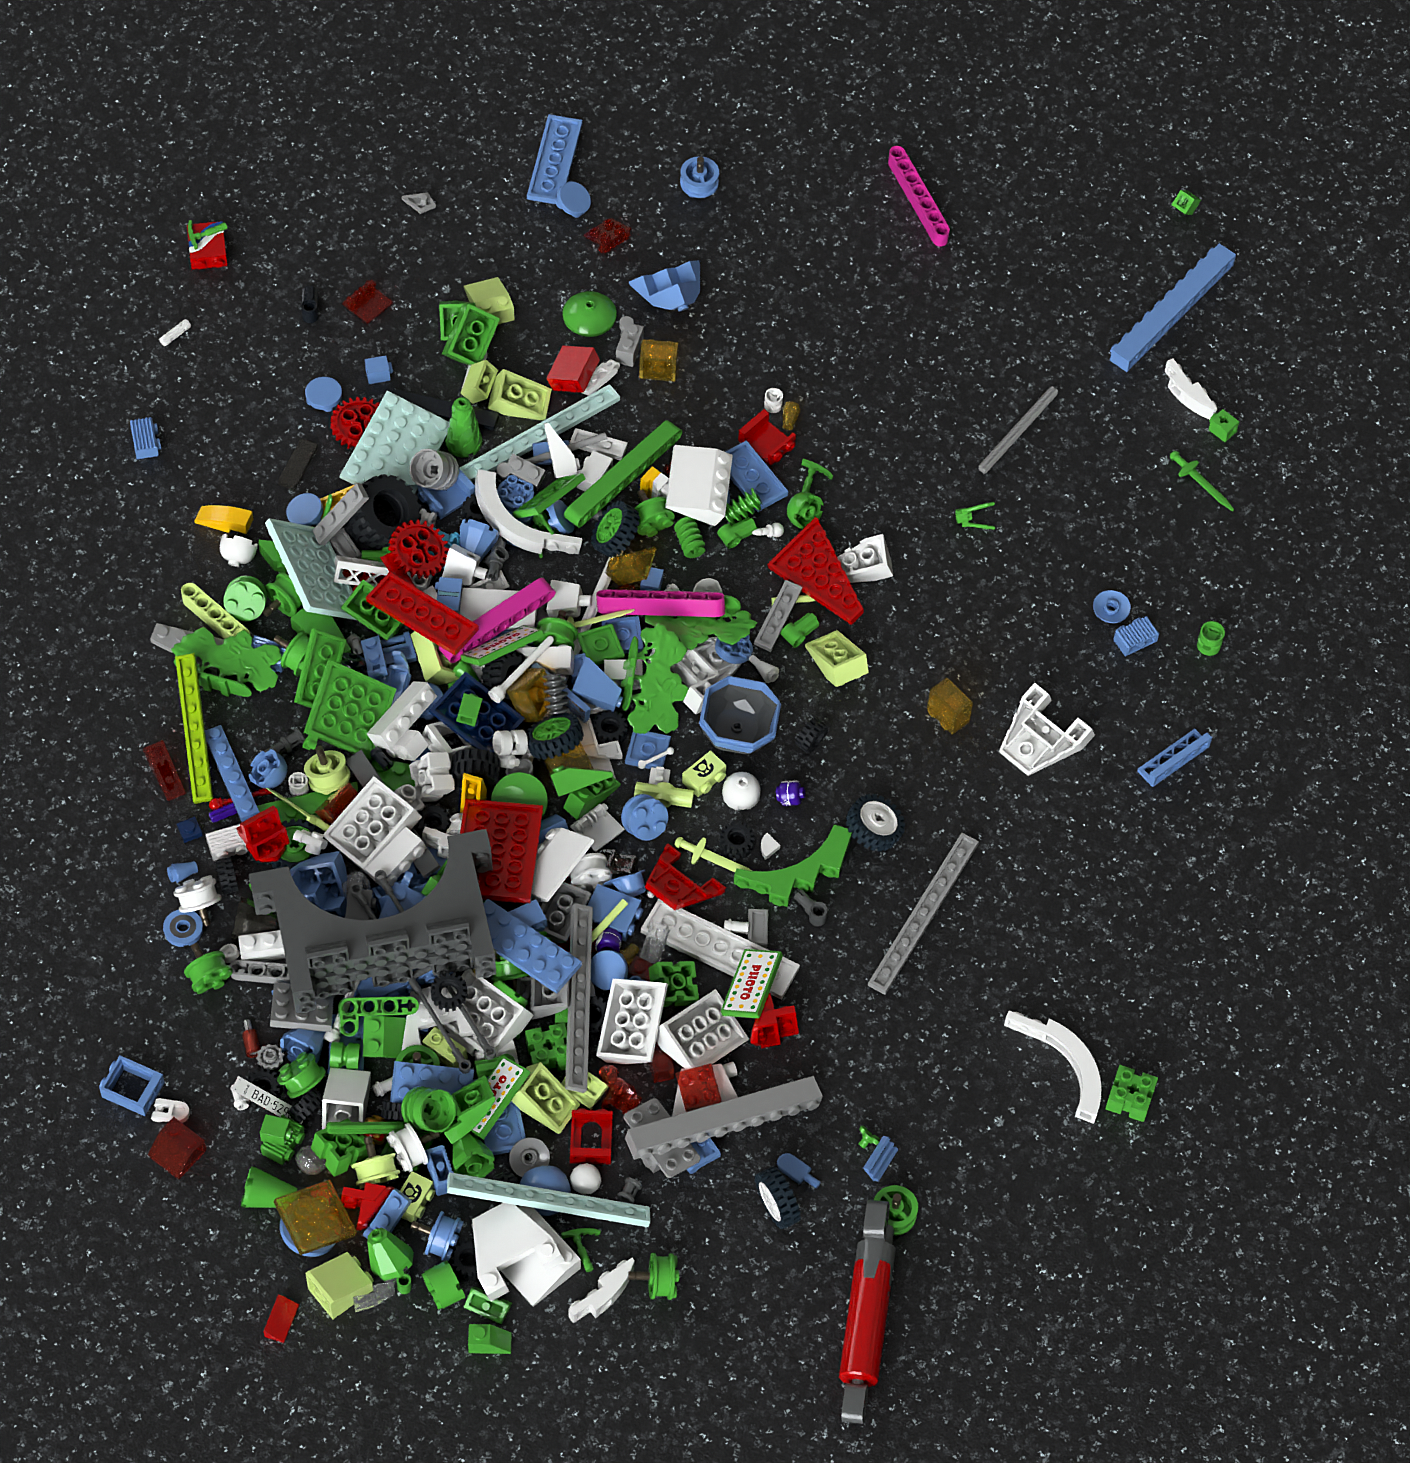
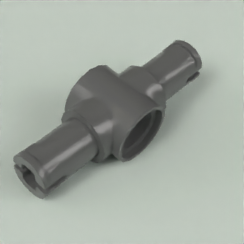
M499 536L494 547L491 549V553L485 559V563L489 568L487 578H491V581L498 580L500 570L509 558V553L505 549L507 540L503 539L502 536Z

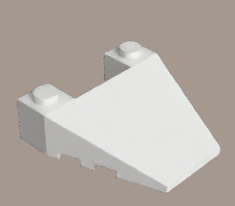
M710 637L704 643H698L697 647L693 650L687 649L683 659L670 667V670L678 673L682 681L689 687L683 702L695 714L702 711L705 690L725 677L733 676L741 666V664L726 662L718 656L715 650V643L718 637ZM654 648L652 649L650 656L655 653Z
M1036 683L1021 698L1019 708L1013 717V722L999 750V753L1027 776L1082 750L1095 736L1093 730L1079 718L1073 722L1066 732H1063L1042 715L1041 712L1052 700L1050 695Z
M501 1203L472 1219L477 1276L490 1301L510 1292L499 1271L536 1252L546 1271L565 1262L553 1238L515 1204Z

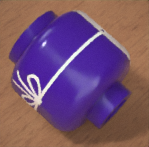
M797 780L782 781L776 787L777 801H780L783 806L799 805L802 798H805V787H801L800 782Z
M606 928L596 939L595 950L597 952L604 950L619 952L622 944L621 934L615 929Z

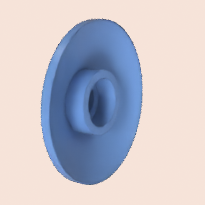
M1114 590L1099 593L1093 602V610L1096 616L1108 623H1118L1125 620L1131 609L1128 598Z

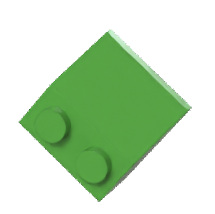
M364 1016L363 1057L397 1058L402 1051L406 1018Z

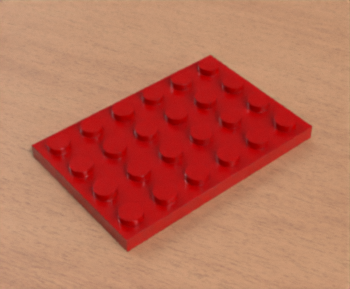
M465 799L460 834L487 829L491 846L493 870L485 873H476L483 900L489 899L517 903L531 902L543 805Z

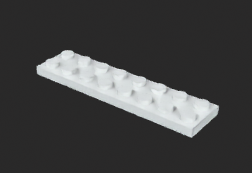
M658 899L641 927V933L733 977L744 949L770 951L686 910H673L660 899ZM782 957L769 993L782 1000L800 965Z

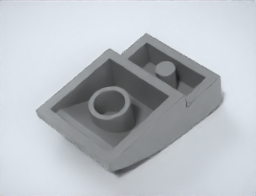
M533 977L517 978L516 992L528 1000L529 1003L525 1009L534 1015L531 1020L556 1014L569 1007V981L556 994Z

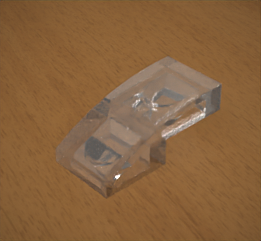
M388 1282L372 1285L373 1293L354 1296L355 1312L372 1308L390 1298L395 1293L394 1283Z

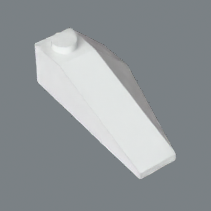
M883 534L865 538L860 541L859 545L852 549L849 547L844 550L845 553L837 557L850 583L877 581L893 576L892 562Z

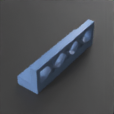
M1193 729L1139 767L1137 772L1154 787L1209 748L1212 737L1208 733L1201 735L1196 729ZM1194 736L1197 739L1191 744H1188V740L1191 737ZM1184 748L1177 754H1174V749ZM1170 758L1163 764H1160V759ZM1148 768H1156L1150 774L1145 771Z

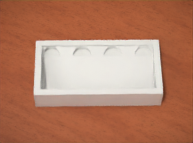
M462 588L460 615L473 622L519 591ZM537 609L507 629L514 630L523 625L535 628Z

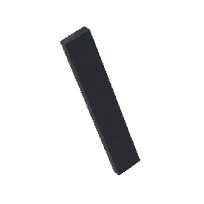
M393 389V394L444 420L450 421L454 402ZM473 407L479 428L494 431L499 413Z

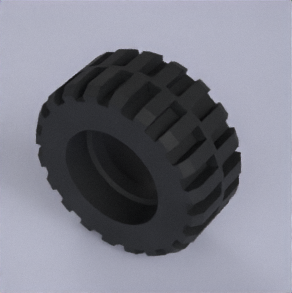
M386 474L374 476L362 483L369 499L348 520L349 525H352L354 528L352 530L354 534L360 536L359 540L362 542L366 541L367 545L372 548L374 546L377 549L389 547L391 544L388 542L398 526L401 527L403 522L408 525L410 520L414 524L417 519L421 520V513H419L421 505L418 504L417 494H413V489L410 485L406 486L404 480H397L396 476H387ZM375 497L381 498L391 505L395 514L393 527L383 524L376 517L373 509Z

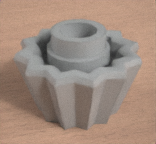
M268 1044L267 1046H262L261 1050L257 1051L258 1056L256 1059L259 1061V1066L265 1070L268 1068L273 1071L277 1070L283 1063L285 1054L282 1053V1048H278L276 1044Z

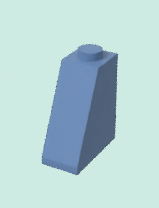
M585 657L572 692L582 701L607 711L611 710L614 713L616 707L620 708L622 704V689L590 658Z

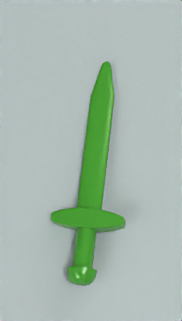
M1173 451L1170 454V459L1176 461L1182 467L1178 474L1180 477L1189 474L1220 504L1234 511L1228 500L1195 470L1199 464L1197 460L1187 463L1179 455L1178 451Z

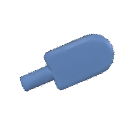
M790 1153L779 1156L777 1167L783 1174L798 1184H801L804 1180L814 1188H818L821 1182L809 1174L811 1168Z

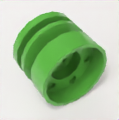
M424 1086L414 1087L403 1098L401 1105L402 1117L405 1123H409L412 1128L435 1133L443 1132L451 1126L455 1119L456 1103L453 1096L447 1091Z

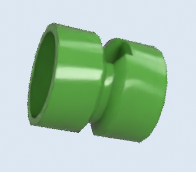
M1209 621L1201 627L1197 648L1202 654L1212 656L1220 651L1225 635V630L1221 624Z
M332 1041L330 1067L342 1068L345 1065L347 1069L358 1070L361 1044L349 1043L345 1045L344 1042Z

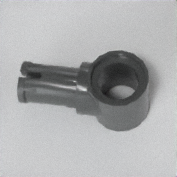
M803 889L797 892L794 899L805 908V912L809 915L810 923L814 926L824 925L828 912L826 904L811 899ZM817 912H818V913H821L822 915L818 916V915H815L814 913H817Z

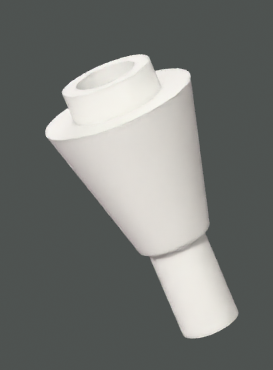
M755 655L750 656L749 661L756 666L766 683L774 682L778 678L779 669L759 660Z

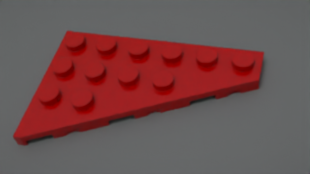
M817 517L767 564L768 569L783 579L803 587L802 592L852 625L864 613L863 607Z

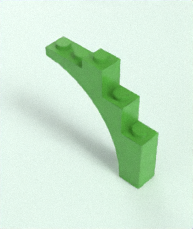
M834 825L822 846L807 859L796 865L774 871H748L737 868L734 874V884L740 888L756 890L760 894H769V902L777 906L788 907L794 887L799 890L803 889L805 892H813L819 873L827 877L839 878L851 842L852 832L849 833L848 828Z

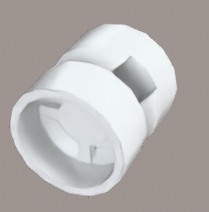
M524 730L496 731L493 735V750L497 756L523 755L526 753L528 739Z

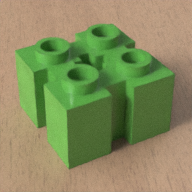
M680 961L675 965L672 962H657L649 967L650 982L668 984L663 1007L669 1006L674 1002L675 1006H690L699 1000L698 987L692 984V979L696 977L694 961Z
M565 1023L550 1025L549 1031L542 1032L541 1027L525 1030V1042L528 1054L530 1055L531 1065L541 1062L549 1072L551 1068H557V1072L566 1070L567 1030Z
M1119 1065L1105 1110L1120 1115L1123 1110L1129 1112V1118L1144 1122L1158 1077L1146 1073L1138 1076L1134 1074V1069Z
M347 1118V1119L342 1120V1121H340V1122H351V1121L349 1120V1118ZM326 1128L316 1132L314 1135L311 1149L320 1160L326 1159L325 1166L334 1177L348 1171L349 1165L365 1161L368 1158L363 1139L365 1137L363 1135L358 1137L356 1134H328Z

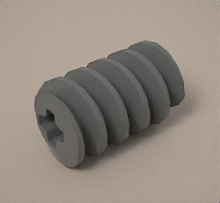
M561 674L542 675V678L548 679L543 685L549 687V689L544 690V693L549 694V697L544 698V700L550 702L545 708L550 709L551 712L546 714L569 711V707L564 706L569 703V700L563 698L568 695V692L562 691L567 688V684L562 683L567 680V677Z

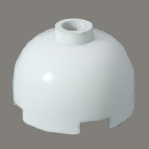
M223 534L220 541L222 557L229 561V565L239 567V564L251 562L258 548L257 543L252 545V540L236 535L232 539L228 538L227 534Z
M736 772L727 777L723 784V800L729 807L735 810H748L758 803L761 789L758 780L753 775L747 772Z

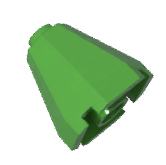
M472 1132L467 1133L453 1143V1173L484 1178L494 1169L492 1151Z
M384 1228L374 1229L368 1235L367 1244L370 1267L374 1275L380 1276L382 1280L386 1281L401 1277L404 1274L403 1269L406 1266L408 1269L412 1266L414 1252L402 1240Z

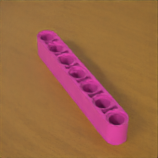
M901 146L891 147L888 164L933 243L937 246H945L948 243L950 231L948 224L906 151Z
M544 578L535 580L474 620L473 622L479 626V630L456 656L440 646L439 650L450 663L459 661L461 654L488 642L549 602L555 596V590Z
M605 589L596 593L597 611L601 614L635 609V611L626 615L720 617L725 614L724 594L719 592Z

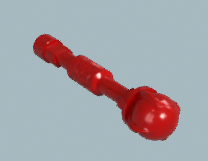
M263 788L251 794L255 797L269 795L271 792ZM214 798L209 802V807L211 810H216L233 802L231 798Z

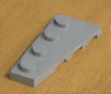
M156 623L150 639L151 643L173 653L171 648L174 647V644L180 643L183 636L193 632ZM215 638V642L217 645H222L224 639ZM196 657V664H200L199 667H202L201 658ZM208 667V668H206V669L210 670L212 674L218 676V673H219V669H218V668H216V667Z

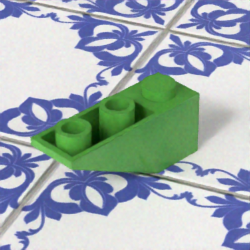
M612 776L570 792L563 808L578 820L602 803L620 787L621 783Z

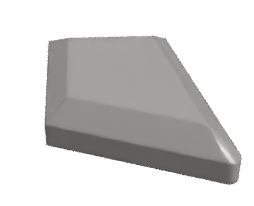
M428 193L402 196V200L420 214L436 208V204Z

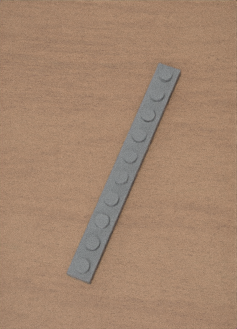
M964 833L960 834L868 982L869 987L886 995L977 848L979 841Z
M574 903L571 906L570 954L582 961V966L569 980L565 1089L584 1093L587 1091L593 907Z

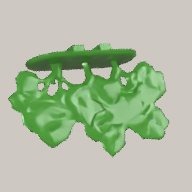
M724 595L725 614L717 617L720 618L716 620V617L677 616V618H673L674 616L645 615L646 623L652 626H656L658 622L665 625L666 629L674 631L685 647L690 650L697 647L698 643L707 641L710 634L716 635L722 642L733 645L739 642L741 638L749 635L750 629L756 627L757 624L756 621L751 619V614L748 611H740V602L728 595ZM729 617L731 621L726 622L723 618Z
M658 622L654 628H645L641 631L640 636L645 643V647L639 653L638 638L636 636L633 637L629 648L628 660L624 661L623 669L626 670V677L621 680L620 687L624 689L622 708L623 711H626L630 706L631 700L636 704L635 710L627 718L633 727L634 733L646 734L654 724L665 734L678 728V713L675 711L672 703L674 701H683L689 690L686 685L682 684L679 674L672 673L670 670L672 665L683 659L687 648L679 641L674 631H668L665 625ZM653 648L655 649V653H654L653 655H651V656H645V655H644V654H648V651H647V650H650V649H653ZM637 659H642L647 666L646 673L642 676L635 674ZM635 679L640 682L641 693L632 695ZM639 700L644 701L645 704H639Z
M202 627L193 633L183 636L181 642L174 644V647L171 648L175 656L194 653L196 657H200L202 667H199L200 664H197L199 685L203 686L205 691L219 690L222 695L228 697L230 694L243 697L251 696V689L243 684L246 682L252 683L256 690L260 692L267 690L269 687H275L278 675L270 666L275 665L282 659L278 646L263 644L253 648L251 646L253 638L245 629L237 633L235 637L230 636L224 639L222 645H217L213 634L205 627ZM208 667H216L219 669L220 674L216 676L204 673V670ZM226 675H236L237 681L223 677Z

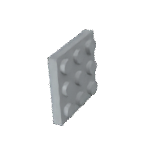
M274 982L270 1027L331 1032L334 995L324 999L316 998V1010H311L308 1013H296L291 985Z

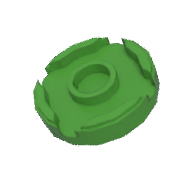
M496 979L492 985L525 1008L529 1003L527 999L501 980Z

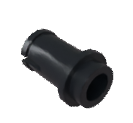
M375 747L371 750V759L375 760L383 771H387L393 766V762L385 755L383 748Z

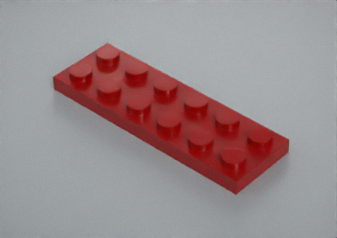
M391 572L366 596V602L455 656L479 630V626Z

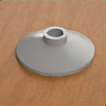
M532 1137L523 1138L516 1142L509 1154L510 1166L520 1177H523L527 1171L535 1167L548 1166L550 1161V1153L547 1146L541 1140ZM527 1153H531L532 1155L531 1159L525 1160V1155Z

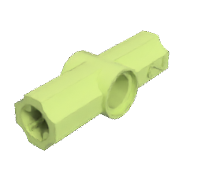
M637 782L634 796L647 794L662 802L665 807L676 805L691 808L694 790L675 788L667 782H660L657 785Z

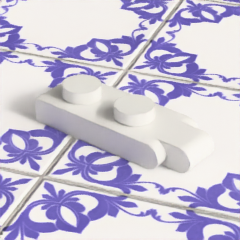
M612 359L606 363H601L595 369L583 394L589 396L617 374L620 363Z

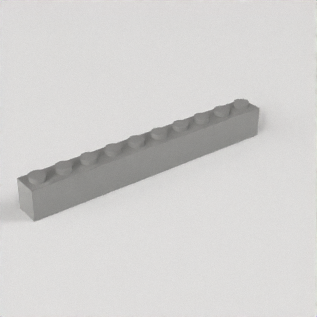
M814 1076L630 1128L627 1131L625 1140L634 1160L638 1158L646 1159L655 1153L660 1152L663 1154L676 1147L684 1148L693 1142L701 1143L710 1137L724 1136L727 1132H739L751 1125L759 1126L765 1121H776L782 1116H793L806 1109L814 1110L819 1106L823 1095Z

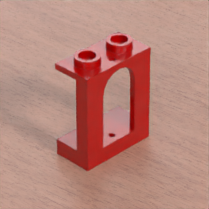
M585 1108L572 1110L570 1163L611 1165L613 1111L606 1109L591 1111ZM595 1122L600 1125L602 1130L601 1148H581V1130L584 1124Z

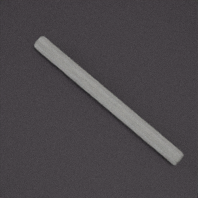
M1053 386L1049 387L979 464V471L985 474L1057 396L1058 390Z

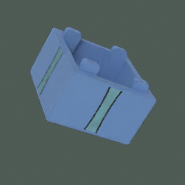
M440 577L439 582L435 583V589L438 590L437 601L459 614L463 588L462 579Z

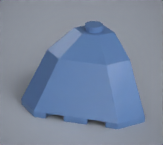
M699 260L689 261L675 268H666L652 275H643L629 281V284L655 307L669 310L678 309L679 312L689 308L688 305L695 302L700 293Z
M340 851L320 854L302 861L289 869L294 883L311 903L330 914L345 918L349 889L346 866Z

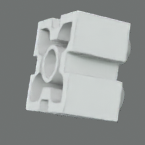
M428 752L420 757L421 760H416L409 765L411 779L415 781V796L418 800L421 799L422 802H436L444 794L455 790L454 778L452 775H449L451 761L448 752Z

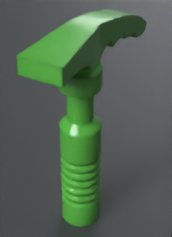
M189 220L188 223L189 239L195 250L198 249L196 240L227 229V225L224 222L208 228L202 233L193 234L192 221Z
M806 459L802 460V465L809 468V474L805 479L802 492L810 491L813 481L812 476L815 474V471L824 473L829 479H833V475L821 465Z
M580 1228L562 1232V1239L572 1237L574 1243L577 1244V1251L586 1272L592 1271L594 1268L585 1247L582 1246L580 1235H600L601 1231L591 1228Z

